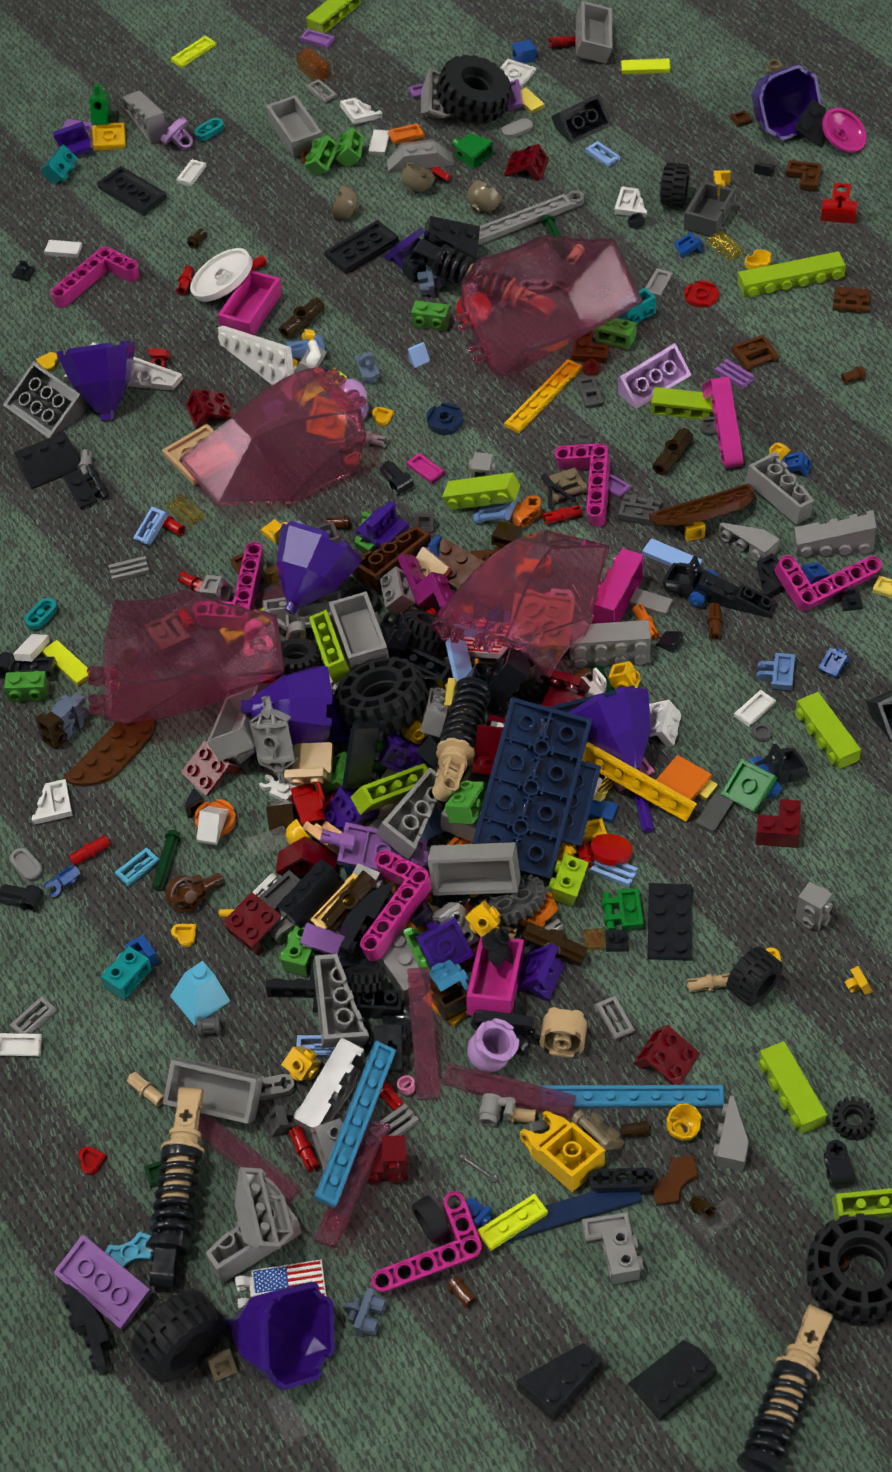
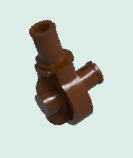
M215 873L204 879L200 875L193 877L179 875L173 878L167 885L165 892L166 901L171 908L179 912H190L199 905L201 900L207 898L205 894L208 893V890L223 885L224 882L219 881L223 878L220 873Z

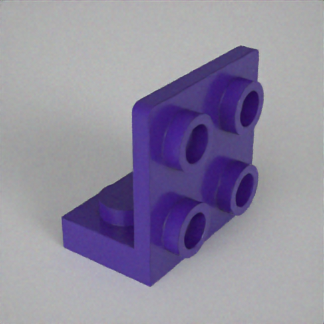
M398 732L383 736L388 744L380 754L379 764L399 773L423 763L424 759L416 752L418 747L414 742L399 735Z
M339 786L325 813L327 822L341 832L344 831L345 822L359 825L361 820L377 818L380 813L379 809H375L362 815L359 814L350 798L358 789H342V786Z

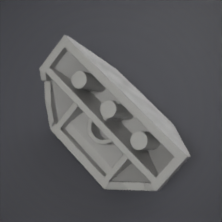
M429 68L421 91V114L434 119L454 118L455 115L446 111V108L441 105L436 93V85L441 72Z
M434 139L401 143L387 160L389 173L402 171L405 162L414 163V167L419 168L421 166L425 169L434 166L454 165L453 153Z
M340 590L333 591L307 606L297 609L295 615H291L285 610L287 604L285 598L263 600L264 615L285 630H287L290 623L295 621L304 622L306 628L312 627L309 617L327 609L332 618L329 602L341 599Z
M240 1167L234 1204L243 1242L256 1248L280 1249L294 1234L284 1194L273 1181L265 1176L266 1173L263 1169Z

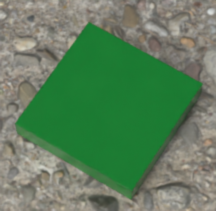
M741 758L721 795L757 814L775 784L777 777Z

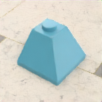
M203 961L184 973L170 995L194 1026L197 1025V1017L206 1019L230 1002L218 979Z

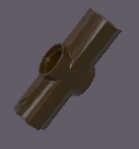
M315 297L305 306L295 308L293 316L279 327V332L286 339L293 337L301 329L309 327L310 321L325 309V304L320 298Z
M679 429L675 436L665 443V449L652 465V469L656 474L661 476L667 475L673 465L681 459L682 453L693 440V434L689 429Z
M362 870L350 886L340 894L339 899L321 918V921L336 932L352 909L367 896L377 884V881ZM347 896H352L355 898V902L351 906H346L343 903L344 899Z
M529 921L521 935V939L538 948L553 943L559 948L555 955L556 958L561 957L579 966L582 964L588 947L567 939V936L559 930H547Z

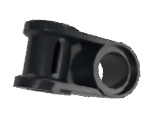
M840 1140L830 1141L824 1153L827 1178L831 1181L829 1186L832 1188L853 1185L855 1183L854 1170L850 1163L846 1145Z

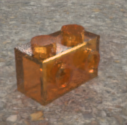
M309 47L296 53L298 69L313 82L318 79L322 81L329 77V65L317 52H314Z

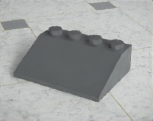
M33 361L3 406L47 438H51L79 419L89 404L81 394Z

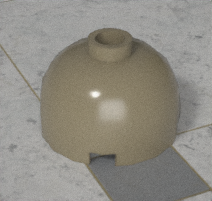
M405 162L401 179L403 184L407 186L406 190L414 194L416 191H427L436 178L434 174L421 166L419 168L414 167V163Z
M475 180L470 186L467 195L468 201L474 212L490 213L496 209L502 198L493 187L490 189L485 187L487 183L480 180Z
M343 184L341 185L330 214L331 217L345 220L350 218L353 213H357L360 204L357 203L358 197L353 189Z

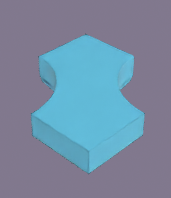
M138 1232L134 1239L126 1244L118 1246L108 1245L105 1251L124 1268L137 1261L152 1262L154 1253L145 1248L146 1242L151 1235Z

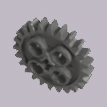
M526 873L521 876L518 893L481 895L482 900H479V903L485 900L490 907L494 906L500 913L499 918L501 921L498 924L499 927L504 923L508 927L511 922L518 924L520 919L526 921V916H534L532 912L539 911L538 906L544 905L543 900L547 899L545 895L547 891L538 876L534 878L533 874L527 877Z

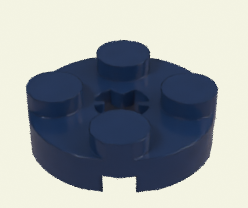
M441 403V406H433L427 412L428 428L436 433L450 435L455 433L463 424V414L455 404Z

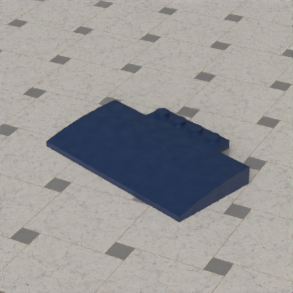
M511 697L472 844L516 842L520 873H526L527 876L533 874L534 878L538 876L539 879L545 881L551 880L560 843L565 842L578 847L582 844L601 766L582 761L592 719Z

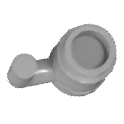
M492 1093L482 1095L479 1110V1123L481 1125L495 1127L500 1119L503 1106H505L504 1116L508 1118L513 1116L516 1103L514 1097H501Z

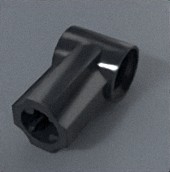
M388 460L383 463L380 473L389 482L391 489L397 492L396 495L414 486L411 476L407 472L403 473L394 462Z
M4 884L0 887V903L19 906L24 911L26 909L33 910V913L37 911L44 895L43 890L34 885H27L26 888Z

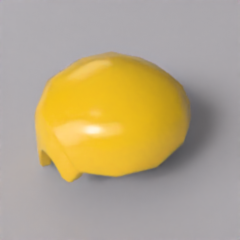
M755 250L752 256L747 254L744 265L748 270L771 265L772 254L766 250Z
M297 819L286 828V838L289 844L296 842L304 836L311 838Z
M688 1103L678 1104L668 1114L666 1121L667 1131L677 1140H692L700 1130L702 1116L696 1107ZM680 1124L685 1125L687 1127L686 1133L684 1132Z

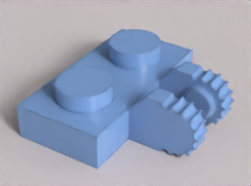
M775 653L774 661L758 662V669L765 671L757 672V679L772 680L771 689L792 691L795 654Z

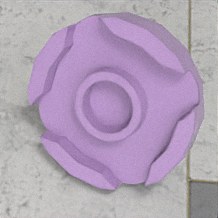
M184 117L179 118L168 128L167 136L165 134L162 135L161 141L165 145L173 141L183 150L190 148L193 140L184 129L188 121ZM180 139H188L189 144H181Z

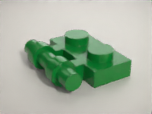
M638 888L617 890V897L612 898L610 892L602 894L603 900L601 905L605 911L603 920L607 930H616L615 925L621 923L622 930L644 929ZM619 907L620 913L613 914V908Z

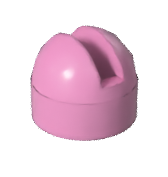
M402 1076L397 1081L399 1091L405 1096L413 1094L416 1090L415 1081L411 1076Z

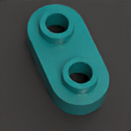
M212 118L198 126L194 130L195 138L199 141H206L224 130L223 120Z
M44 598L26 614L24 620L28 629H41L56 614L57 605L55 600Z

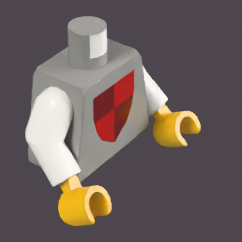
M305 329V333H302V339L309 340L308 349L298 364L297 359L292 358L294 381L297 385L305 387L327 353L318 347L316 340H314L315 332L309 329Z

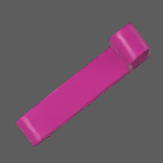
M109 247L100 248L51 290L54 306L57 308L66 307L107 271L126 281H137L140 278L138 263Z
M728 376L709 379L702 383V393L705 400L711 399L721 462L725 465L724 470L743 467V455L730 379Z
M598 443L558 447L554 454L557 466L560 469L568 470L574 467L576 470L590 469L587 514L592 526H603L607 518L610 457L607 446Z
M250 542L245 547L233 602L200 600L194 604L193 610L198 624L203 626L244 628L246 622L252 619L265 562L263 548L259 542Z
M785 555L781 557L776 565L775 573L795 606L799 610L806 611L840 595L842 592H846L848 588H854L874 578L881 569L882 563L879 558L869 556L811 585L797 561L792 556ZM802 597L807 598L809 602L804 601Z
M387 850L376 854L375 863L382 877L400 885V887L361 939L360 945L365 957L372 962L378 961L383 957L432 889V882L425 868Z
M457 1191L449 1192L444 1197L442 1203L455 1241L376 1271L371 1279V1287L375 1292L386 1293L473 1260L479 1255L482 1248L481 1241L461 1193ZM450 1198L458 1199L460 1203L459 1208L451 1209L447 1204V1200ZM456 1221H466L468 1229L466 1231H459L456 1228ZM465 1243H474L477 1249L476 1252L468 1254L464 1250ZM446 1250L453 1252L454 1261H444L442 1253ZM422 1259H429L433 1265L432 1269L429 1271L421 1269L420 1261ZM399 1268H408L411 1274L408 1279H401L397 1273ZM385 1276L388 1279V1285L384 1288L378 1287L375 1283L376 1277Z

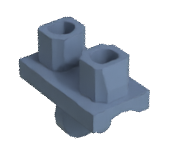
M426 266V271L417 272L421 296L430 294L431 298H436L435 287L442 288L446 284V280L443 277L433 276L431 273L432 269Z
M372 352L363 353L362 356H354L362 380L366 384L376 382V378L380 377V372Z
M367 1288L363 1301L356 1297L353 1303H346L344 1310L349 1314L347 1320L349 1322H354L355 1320L353 1328L356 1330V1336L362 1337L363 1333L376 1335L379 1320L369 1316L371 1312L383 1314L386 1307V1299L376 1296L374 1289Z

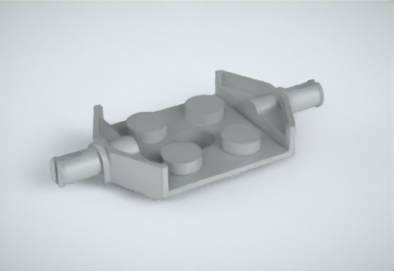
M264 696L261 698L264 709L250 720L258 763L277 772L279 783H286L284 770L299 759V757L295 758L287 722L291 716L273 709L270 696ZM268 738L274 741L275 747L268 743Z

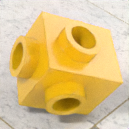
M631 661L614 664L608 677L611 686L615 690L632 685L638 688L641 680L639 672L635 670Z
M485 900L465 916L470 923V929L481 937L486 933H490L494 928L499 929L497 925L501 921L499 918L500 913L494 906L490 907Z
M303 1046L292 1047L281 1065L290 1072L289 1075L293 1079L305 1081L313 1079L318 1074V1067L322 1061L317 1058V1054L313 1050Z

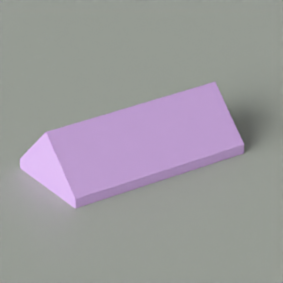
M673 343L618 377V394L634 408L638 409L652 400L654 387L670 389L691 376L676 343Z

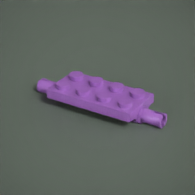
M345 822L344 831L341 834L322 829L320 843L335 845L340 849L337 864L355 868L357 863L378 871L375 856L383 850L390 851L408 860L375 834L378 829ZM419 839L417 847L408 861L415 864L419 863L424 868L428 866L429 853L426 851L428 840Z

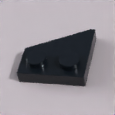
M812 99L793 129L821 146L823 139L822 120L826 114V108Z
M773 553L757 562V571L762 591L768 597L785 589L776 576L775 567L779 559Z

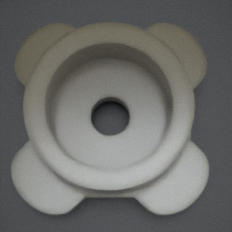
M772 59L767 63L768 67L765 69V72L775 73L780 71L783 64L779 60Z

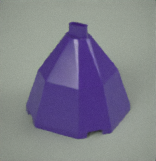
M799 64L760 78L751 94L756 120L765 131L780 140H786L800 134L793 128L812 99L822 105L817 75L804 69Z
M121 341L120 345L112 346V343H103L67 349V352L57 351V357L73 388L81 394L97 413H100L101 421L115 419L114 410L117 409L131 379L135 351L134 341Z
M289 521L288 524L284 523L280 528L276 562L287 602L285 610L291 615H295L297 609H301L335 591L362 561L346 542L341 540L337 544L328 539L329 533L294 521Z
M314 666L283 675L253 695L250 700H241L242 714H250L254 718L264 709L261 698L270 696L273 709L291 716L287 722L291 741L294 745L328 742L332 718L326 717L327 705L332 704L328 666Z
M617 688L616 695L605 697L603 693L595 695L568 712L592 719L587 742L633 768L640 770L651 731L649 693L647 689Z
M310 1281L252 1296L233 1318L225 1321V1328L230 1329L238 1351L244 1360L255 1371L281 1390L319 1380L322 1374L320 1367L324 1359L331 1358L335 1350L333 1301L319 1291L320 1286L316 1282Z

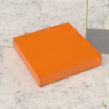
M677 755L656 781L693 801L709 782L712 774Z

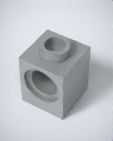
M206 575L200 592L208 600L228 602L233 587L222 576Z

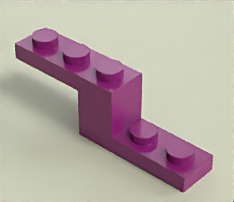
M402 553L398 557V561L417 605L431 608L438 602L448 625L461 627L465 624L463 613L456 602V597L448 584L449 581L445 574L431 572L425 577L419 566L418 559L413 555Z

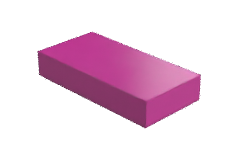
M418 453L406 462V466L431 484L445 475L443 469L421 453Z

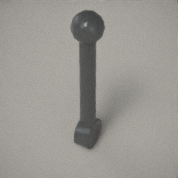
M466 1153L459 1154L458 1158L460 1161H465L489 1178L491 1183L498 1181L496 1174L488 1173L467 1158Z

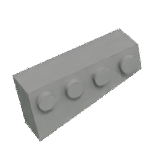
M775 451L748 466L746 483L751 484L756 492L797 525L811 517L814 500L803 485L798 484L796 481L797 477L788 471L787 464L784 461L781 462L779 454Z
M867 511V515L857 516V514L849 515L848 519L839 521L837 518L830 519L826 524L817 522L794 527L793 540L796 556H829L830 554L848 555L849 553L867 554L873 552L877 528L874 511Z
M369 926L366 927V930L364 931L363 935H360L361 939L370 928ZM404 927L383 957L377 962L384 969V973H386L395 989L402 991V999L406 1003L425 997L426 991L418 963L404 935Z

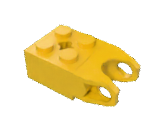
M545 1111L542 1113L543 1120L547 1122L549 1130L538 1134L523 1129L520 1131V1139L528 1148L531 1157L573 1192L589 1179V1175L593 1170L601 1169L605 1165V1149L573 1122L570 1123L564 1117Z

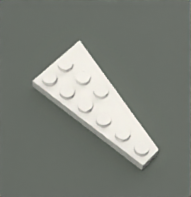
M226 326L218 327L220 345L289 399H294L296 385L291 347Z
M134 357L131 379L127 387L174 390L183 377L181 373ZM65 374V375H64L65 381L70 382L69 378H68L67 375Z

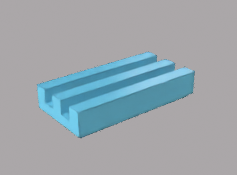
M146 847L119 868L115 875L126 886L130 887L158 865L160 859ZM146 855L149 856V857L146 858L143 862H141V863L139 862V861H140L141 859H143ZM134 866V869L128 872L125 876L123 875V873H125L128 869Z

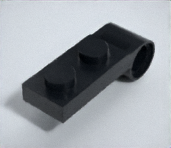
M3 652L0 654V677L5 678L6 673L34 671H45L46 676L50 677L53 676L57 661L55 657H39L33 661H17L12 653Z

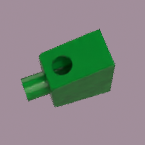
M94 84V92H92L89 98L91 125H108L112 117L109 91L103 90V84Z
M472 133L466 135L463 139L455 137L452 141V146L455 147V157L471 169L477 167L493 153L492 140Z

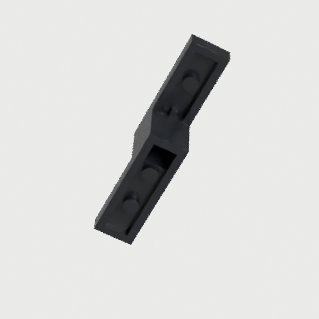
M366 957L339 958L343 971L351 966L356 967V965L378 966L377 961H369ZM314 958L311 960L310 980H283L280 978L266 980L267 997L314 998Z

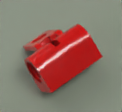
M834 183L832 199L823 198L821 221L855 224L858 201H849L851 184ZM843 187L846 191L839 192L837 189Z
M319 781L316 782V787L314 784L308 783L290 788L291 797L301 826L303 827L307 821L313 826L316 823L322 826L327 821L324 813L326 803Z

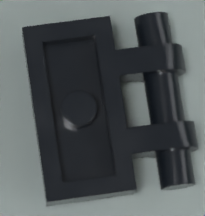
M92 464L86 466L87 474L83 475L81 469H78L64 476V480L80 509L96 503L95 495L100 494L102 499L109 496L106 491L107 487L101 482L97 469H94ZM92 480L96 487L91 489L88 481Z

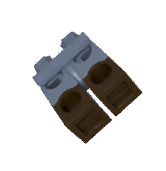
M77 692L71 697L64 694L61 700L55 704V708L47 715L41 713L36 717L41 740L57 750L76 732L78 727L82 728L84 726L83 719L89 715L88 710L83 706L86 702L84 696Z

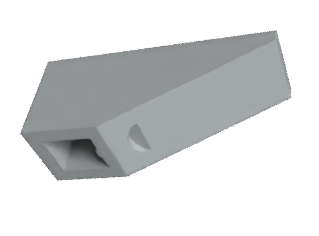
M720 523L719 536L721 539L732 543L739 551L746 552L755 561L761 560L772 553L775 554L779 550V538L766 530Z
M430 688L420 732L440 737L448 706L444 707L446 690Z
M730 1095L728 1104L724 1103L722 1117H725L724 1124L719 1123L717 1137H721L719 1144L715 1143L713 1157H716V1166L743 1171L749 1141L734 1096Z

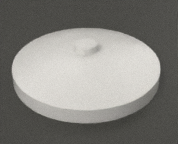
M234 248L210 259L198 270L192 279L190 290L194 297L199 301L208 302L230 293L249 274L253 264L251 256L245 249Z

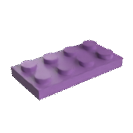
M83 1234L53 1272L66 1284L78 1290L92 1306L122 1330L125 1329L152 1293L148 1286Z

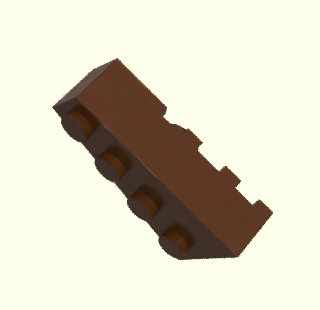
M416 526L396 536L395 541L385 542L380 545L381 548L373 552L369 550L364 553L360 565L352 572L353 576L380 594L382 592L380 579L394 567L402 569L398 557L402 553L416 557L422 547L428 549V544L431 541L430 533Z

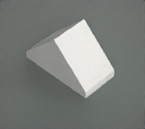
M207 806L200 810L197 842L212 845L218 844L229 812L228 809Z

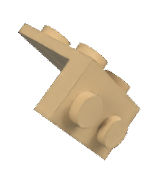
M330 742L296 744L294 746L295 758L299 757V759L293 763L292 769L284 770V778L295 786L308 783L316 785L318 781L320 785L332 783L333 744Z

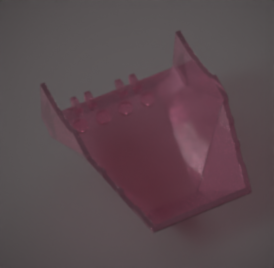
M545 235L535 237L533 240L512 249L481 257L461 281V307L464 312L455 315L454 320L457 322L467 318L468 322L459 325L458 329L459 331H466L471 328L478 344L470 346L468 351L469 353L479 350L482 352V354L472 357L473 362L485 360L489 369L505 376L522 371L643 301L614 239L595 238L590 240L584 239V237L575 239L568 238V236L560 238Z
M314 367L293 373L254 397L231 419L180 457L179 461L217 505H239V502L250 501L251 504H256V501H268L269 504H274V501H285L286 504L303 501L307 496L324 485L356 472L367 435L360 407L365 405L366 398L360 397V392L357 389L350 390L346 394L340 388L346 382V378L340 375L338 369L334 368L325 372L321 367Z
M541 530L520 537L494 553L466 579L439 609L431 628L445 642L450 638L452 643H459L465 636L475 639L473 640L474 649L480 650L483 645L484 652H492L495 644L523 651L544 675L550 678L556 665L568 648L578 638L585 636L594 617L592 614L594 604L598 600L597 591L599 584L602 583L601 574L603 567L606 565L610 546L548 530Z
M179 589L177 593L155 599L114 600L104 638L102 667L89 666L87 669L89 676L87 678L88 684L97 687L103 684V694H92L88 697L89 711L91 714L97 715L104 713L105 721L134 723L164 719L209 706L282 674L284 666L277 615L255 608L251 611L241 608L238 603H235L234 606L220 602L221 598L216 597L213 600L201 596L200 592Z

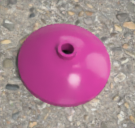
M843 108L830 109L824 115L822 120L823 131L828 141L835 148L843 152L855 153L864 147L867 138L866 131L857 116Z

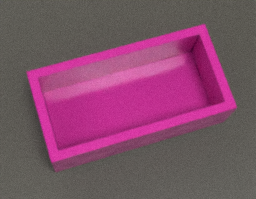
M250 270L247 277L236 288L218 314L220 327L226 326L255 335L282 295L280 278Z
M622 548L619 555H615L611 569L608 568L606 571L604 582H600L596 596L591 598L590 607L592 611L590 613V620H592V624L621 621L629 606L632 595L636 588H639L643 580V554Z
M480 936L467 992V1015L473 1016V1013L477 1010L512 1014L524 959V940L509 938L508 945L513 951L514 962L511 964L504 960L500 967H495L489 960V951L485 950L482 946L483 937Z

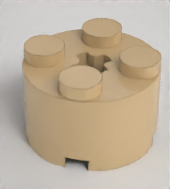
M556 1007L550 1008L544 1016L540 1036V1046L544 1050V1047L548 1049L549 1054L552 1056L574 1057V1053H582L587 1030V1022L583 1017L584 1014L579 1010L571 1011Z

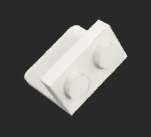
M670 700L649 704L651 728L649 737L658 736L666 746H674L681 720L680 711Z

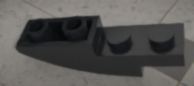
M703 570L696 585L697 589L711 595L710 601L719 603L720 606L762 617H770L776 600L743 583L737 587L706 570Z
M388 883L377 888L352 909L342 923L339 932L345 938L339 947L337 955L346 958L348 952L353 953L358 943L356 941L358 934L362 936L366 927H371L382 912L384 905L388 904L394 893L391 891L394 884Z
M316 989L314 993L313 1013H318ZM382 989L380 991L376 990V992L369 991V993L352 992L354 1002L362 1018L382 1017L401 1012L402 991Z
M69 1284L64 1285L66 1294L62 1295L66 1309L70 1308L72 1314L68 1316L70 1327L72 1330L76 1329L79 1336L83 1335L87 1348L91 1347L93 1355L89 1356L92 1369H97L100 1376L107 1374L109 1369L104 1351L113 1347L102 1320L91 1303L78 1290Z

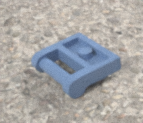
M321 335L315 336L314 340H316L318 347L325 350ZM309 340L286 342V346L291 347L293 358L303 357L309 347Z
M517 495L515 502L481 506L478 513L474 514L475 524H483L485 521L499 519L502 521L509 520L519 496Z

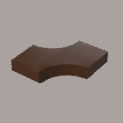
M694 1155L671 1158L669 1172L665 1177L657 1181L656 1187L653 1189L656 1206L678 1204L679 1194L684 1185L698 1179Z

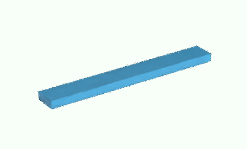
M377 1040L373 1044L313 1199L332 1208L337 1206L396 1052L395 1049Z
M542 1085L543 1108H673L682 1103H688L696 1108H723L724 1105L723 1085Z

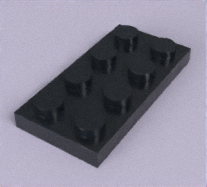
M119 166L97 182L99 189L142 215L167 198L166 192L122 166Z
M376 220L324 251L325 257L343 272L348 273L398 243L399 236Z
M649 883L647 960L691 961L692 884Z

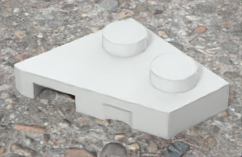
M66 780L45 783L42 790L43 794L37 803V811L32 816L34 825L73 816Z

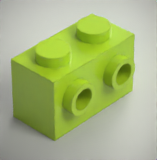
M564 854L562 861H557L554 869L557 876L556 878H551L548 886L555 901L573 907L589 862Z

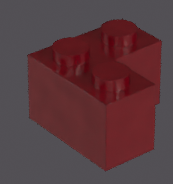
M780 799L778 816L758 814L756 845L798 848L801 800Z
M304 836L278 852L275 873L283 876L290 870L296 877L307 874L321 859L335 869L337 854L313 841L311 838Z
M405 1135L382 1136V1147L361 1148L362 1182L376 1185L380 1181L399 1184L403 1180H408V1152Z

